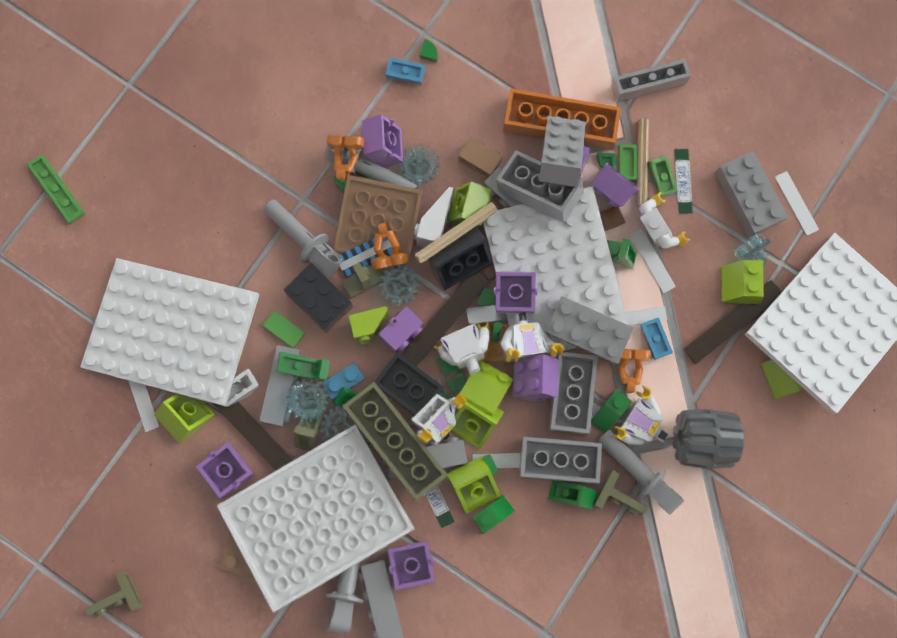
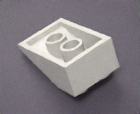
M449 187L421 218L420 224L416 223L414 239L417 240V246L425 248L443 235L452 202L453 187Z

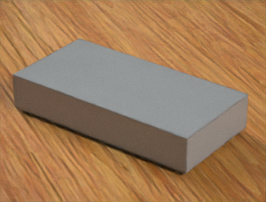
M496 305L466 308L468 326L474 323L477 327L478 324L486 326V322L489 325H494V322L507 323L506 313H497Z

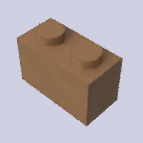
M470 137L460 152L458 161L488 178L500 165L502 156L498 150L490 149L481 140Z

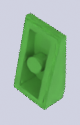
M668 156L648 161V168L658 193H662L660 197L678 192Z

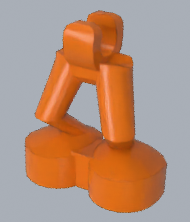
M328 135V146L335 148L334 171L337 172L336 178L346 181L347 175L352 173L359 158L355 150L364 148V138L359 136ZM347 148L351 155L346 165L342 164L341 149Z
M386 223L379 224V233L374 235V252L379 257L371 261L372 269L408 263L407 253L399 252L400 245L394 231H388ZM384 238H387L392 246V254L390 256L385 255L381 250Z
M624 350L617 370L621 384H626V393H634L635 385L640 384L643 373L642 362L650 360L651 350ZM630 360L635 361L636 366L633 378H628L625 366Z

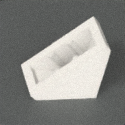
M249 369L234 378L226 407L251 396L259 386Z

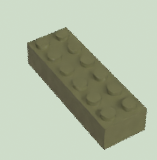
M375 382L343 405L344 411L416 503L448 479L447 473Z

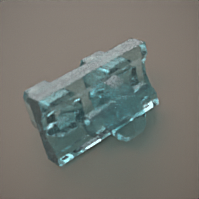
M756 233L748 239V242L754 249L749 251L743 243L734 250L740 259L738 261L749 260L753 257L754 260H763L764 266L767 263L765 257L768 256V253L766 251L760 253L759 251L765 248L771 241L769 238L764 240Z

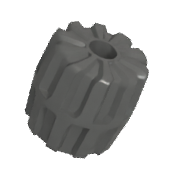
M711 409L682 410L675 419L676 425L673 427L672 433L675 436V441L672 445L676 449L675 459L679 461V464L706 469L732 468L737 465L742 457L744 447L743 425L737 414Z

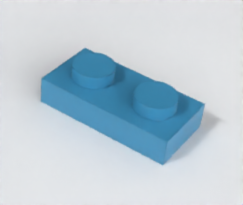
M389 58L385 75L386 78L422 85L426 65Z
M659 317L640 324L654 360L673 353Z
M353 363L323 382L322 385L331 399L334 400L342 387L351 389L364 381L365 378L356 364Z

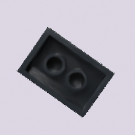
M474 227L428 259L433 275L444 291L493 264L486 239L477 227Z
M312 263L284 289L286 295L325 333L353 308L352 302Z
M398 352L374 381L383 393L414 416L436 394L440 395L444 390V386Z

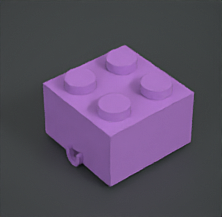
M380 114L362 120L361 133L364 138V148H362V151L366 157L378 165L387 168L403 163L402 129L393 123V119H388Z
M607 162L591 184L594 185L593 189L599 195L605 194L609 197L607 201L614 207H623L640 188L635 186L612 166L608 165L609 163Z
M496 272L494 296H496L497 313H535V296H537L536 272Z
M406 306L396 317L391 318L390 323L379 333L378 338L393 353L396 351L400 353L408 345L409 342L407 340L410 337L414 339L421 332L423 322Z
M542 354L519 358L517 362L514 360L513 398L528 402L536 400L545 402V399L558 397L559 359Z
M229 442L217 451L210 452L208 454L209 457L196 466L221 499L226 498L255 475L233 444Z
M427 541L388 549L391 564L389 570L390 574H393L396 590L435 582L432 567L434 562L433 557H430Z

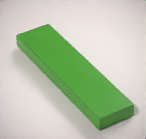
M43 154L27 164L69 224H72L86 214Z

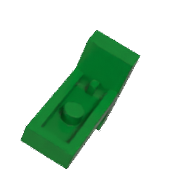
M624 238L622 243L607 240L612 262L622 263L625 268L633 270L638 251L632 241Z
M279 352L276 372L320 382L327 379L330 360H317Z

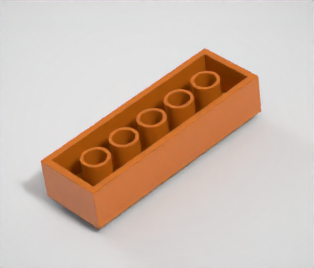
M510 88L503 131L544 138L548 116H558L571 120L577 119L586 122L584 145L613 150L617 139L621 107Z

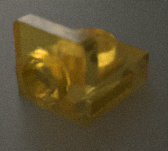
M501 341L488 343L487 351L484 353V361H506L507 355L501 346Z

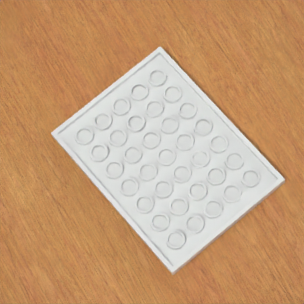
M593 186L583 188V195L564 223L526 204L497 210L495 214L484 221L496 272H536L537 296H535V313H526L528 323L538 322L540 327L546 332L559 300L563 296L628 325ZM506 313L509 327L516 325L515 315L519 313ZM547 334L555 343L563 345L564 351L578 348Z
M834 233L744 335L832 415H835L897 340V287Z
M116 258L80 367L226 406L260 294Z
M356 425L217 505L273 612L280 610L415 529Z

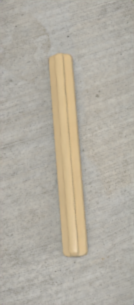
M643 118L638 121L636 186L640 189L636 193L637 208H640L643 203L647 202L649 120Z
M493 203L487 204L415 254L417 261L424 263L497 212L496 206Z

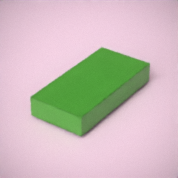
M619 144L618 172L630 182H637V145Z
M275 310L263 324L265 328L292 348H295L305 335L302 330Z

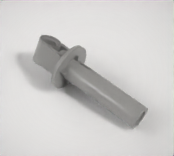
M327 144L324 153L325 158L329 162L334 163V152L331 149L335 148ZM347 148L341 149L342 164L346 165L351 155ZM362 149L355 150L359 158L353 168V173L357 172L367 178H372V180L416 188V184L365 158Z
M277 200L270 201L265 206L264 212L303 249L300 260L303 263L311 262L325 276H334L342 261V257L328 245L329 237L326 234L314 237Z
M608 430L598 440V443H602V447L643 486L640 498L650 494L662 509L671 515L684 502V499L663 481L667 471L664 470L661 474L659 472L655 474L620 439L613 438L612 434L614 433Z
M360 562L339 574L336 592L333 591L332 594H325L326 598L333 600L327 623V631L348 635L351 628L354 604H363V600L358 599V596L354 595Z

